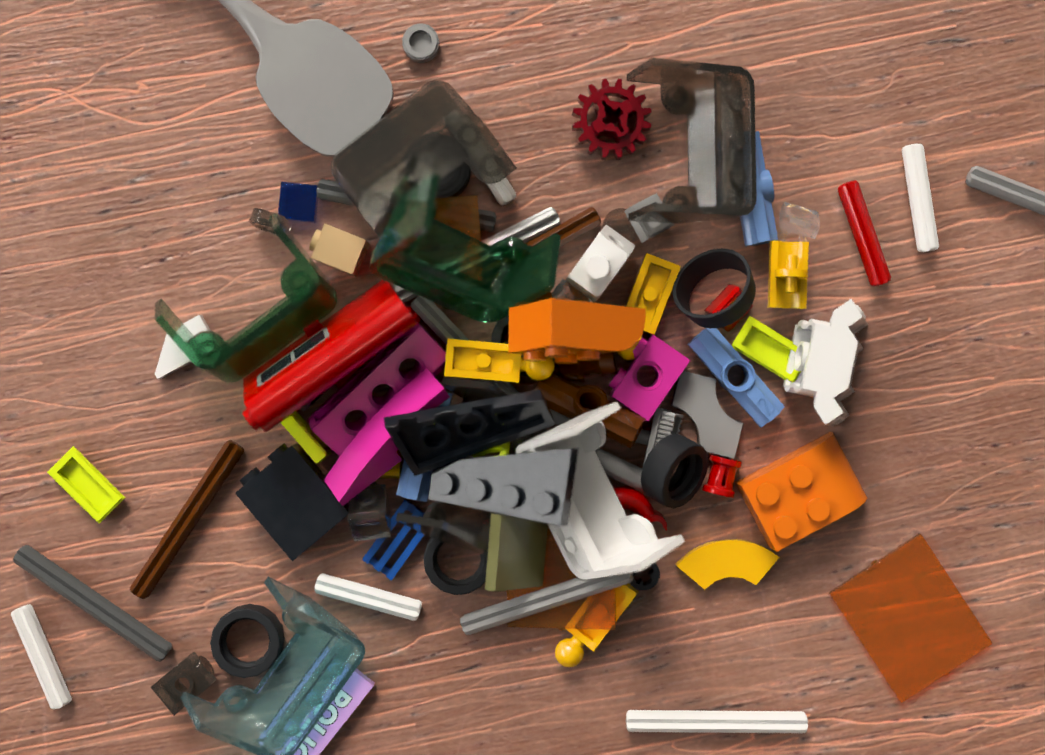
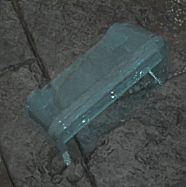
M268 576L264 583L283 610L282 620L289 630L295 632L275 663L255 690L244 685H235L226 689L215 703L184 692L180 698L197 731L256 755H294L363 660L365 647L354 632L312 598Z

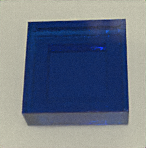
M281 182L277 218L280 220L316 223L318 185Z

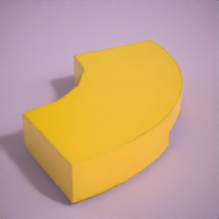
M732 539L711 541L689 551L675 565L705 590L715 581L728 577L743 578L757 585L780 557L754 542Z

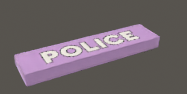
M346 661L273 755H320L375 683Z

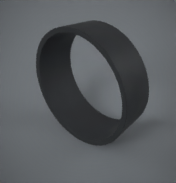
M723 248L708 250L692 258L680 270L673 286V298L677 307L695 324L704 328H721L736 322L749 310L756 294L755 281L747 260L740 253ZM722 269L738 270L747 276L742 293L727 308L708 315L691 313L689 307L690 296L695 286L705 276Z

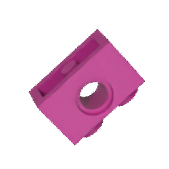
M651 335L648 340L641 338L633 350L635 360L632 361L626 371L620 368L608 385L613 388L609 396L635 414L645 418L646 421L650 420L690 362V359L655 335ZM644 365L652 367L656 374L653 384L647 387L640 385L637 381V371Z

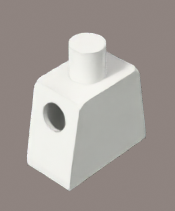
M605 225L573 268L566 282L596 302L628 259L635 245L611 227Z

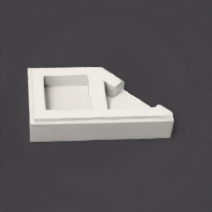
M198 315L167 332L155 372L157 379H162L219 348L203 315Z

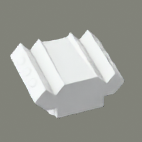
M852 299L833 311L830 322L810 319L809 321L800 320L798 324H795L792 342L797 346L796 352L790 350L786 372L791 374L795 369L801 371L795 382H791L788 379L783 382L786 392L814 397V408L824 424L831 427L840 424L845 418L850 416L841 401L855 392L851 386L858 352L864 349L854 334L868 325L865 321V314L859 305L854 304Z

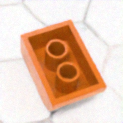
M556 298L509 308L508 353L523 354V361L529 362L546 361V357L555 358L556 364H576L577 360H600V354L627 350L640 339L645 326L646 309Z
M833 432L819 437L735 482L767 545L776 552L848 515L867 500V496Z

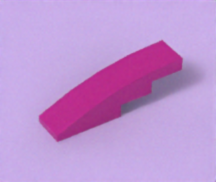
M427 368L397 392L367 422L345 448L325 477V483L342 506L402 461L397 453L398 448L385 429L384 417L437 408L450 398L444 387Z

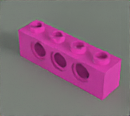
M418 323L375 354L308 418L311 430L340 457L345 448L367 422L397 392L426 368L434 377L437 376L445 367L446 351ZM407 358L416 359L415 366L410 371H399V366L403 360ZM380 384L389 385V390L384 396H372L376 386ZM350 411H363L362 417L358 421L348 422L345 420L346 415Z

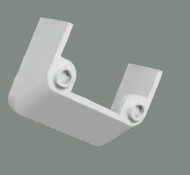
M618 402L583 413L518 445L515 454L578 448L568 525L548 524L569 569L574 575L583 580L643 571L685 542L682 535L657 539L654 527L649 520L637 514L626 516L595 452L606 441V429L601 420L621 409Z

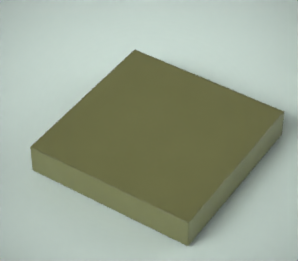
M499 513L491 514L485 590L499 592L543 586L547 523Z

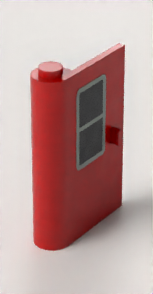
M386 277L322 323L318 319L312 321L302 329L305 332L304 336L243 378L244 404L247 409L242 414L255 431L262 428L265 432H268L418 324Z

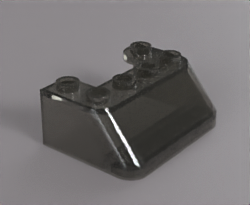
M432 80L423 85L337 152L332 158L330 165L331 173L336 182L397 261L413 250L420 239L419 227L405 208L463 162L468 165L480 181L488 184L500 182L517 169L480 117L449 83L441 80Z

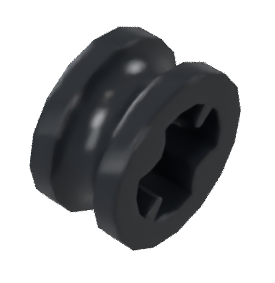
M655 562L650 565L652 567V570L648 573L650 579L646 582H643L641 578L638 581L633 579L630 584L634 588L646 591L652 589L658 583L660 571Z

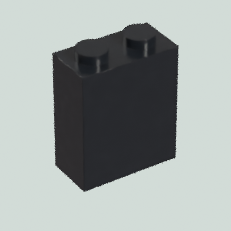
M284 443L267 457L271 463L261 472L255 467L240 480L243 487L235 494L287 556L294 561L354 509L348 502L343 506L339 503L324 481L326 476L298 443L291 445L289 448Z

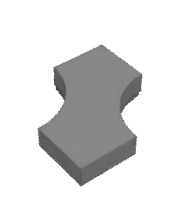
M683 371L677 379L671 406L685 412L690 417L697 430V443L702 445L706 452L734 459L743 423L729 417L721 408L716 396V379Z

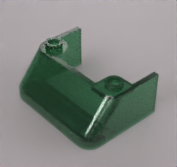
M432 172L400 197L372 252L369 266L372 274L473 320L492 323L508 316L509 308L529 304L554 289L561 236L554 233L533 247L516 237H507L490 246L433 218L436 216L438 207L435 198L440 175Z
M276 213L269 217L273 231L296 258L283 269L280 276L281 288L286 297L226 341L220 334L214 331H202L193 335L162 299L155 303L156 322L194 365L224 382L232 383L244 378L304 333L302 330L315 319L320 321L329 314L337 303V293L332 283Z

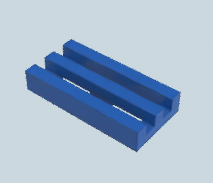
M405 499L362 560L367 564L370 563L374 566V569L379 572L381 571L392 581L435 519ZM406 510L410 511L412 515L379 560L374 557ZM419 518L424 521L393 567L387 566V561Z

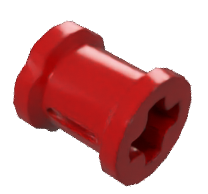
M710 454L711 469L708 482L703 484L702 490L734 498L735 492L732 488L737 468H741L742 462Z

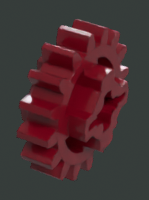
M618 78L614 87L609 86L607 79H602L601 89L598 90L593 84H590L588 86L590 96L586 97L581 94L578 96L577 101L582 108H573L572 116L579 118L580 121L572 124V130L582 131L577 142L579 145L586 142L590 144L588 149L589 155L598 149L601 151V160H606L609 152L614 153L616 160H621L622 150L625 149L632 155L636 151L634 142L644 144L646 138L640 132L650 131L652 124L644 121V118L650 116L652 111L651 108L641 107L646 99L645 94L638 97L633 95L636 85L632 84L625 90L622 88V79ZM608 97H618L625 101L622 103L610 101ZM593 105L597 118L588 126L587 113ZM606 113L611 117L619 116L617 127L613 123L607 125L604 123ZM635 113L636 125L633 133L630 134V129L626 125L627 119ZM602 136L613 138L616 143H606L599 140V138Z

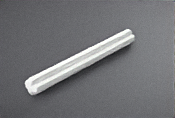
M629 710L626 714V727L629 732L806 733L808 719L807 715L802 711Z

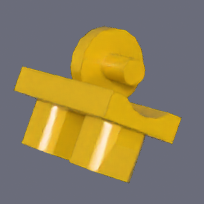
M770 241L767 308H807L809 242Z

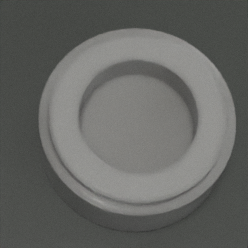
M422 23L414 24L403 35L402 44L404 51L412 61L426 63L437 55L440 42L436 31L431 26Z

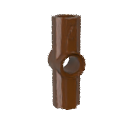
M554 373L549 378L538 381L534 389L541 390L550 409L570 418V420L583 413L613 403L607 400V395L599 387L594 385L580 387ZM620 406L621 409L601 421L606 429V437L631 448L638 439L646 419Z

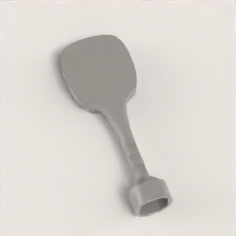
M218 0L238 21L259 53L260 63L255 77L262 98L275 117L304 145L323 156H340L360 144L382 121L393 101L392 83L378 61L349 34L321 19H308L297 24L286 23L269 14L251 0Z

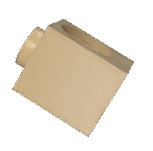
M324 224L322 231L318 229L315 231L309 250L313 251L312 259L357 277L370 243L363 238Z

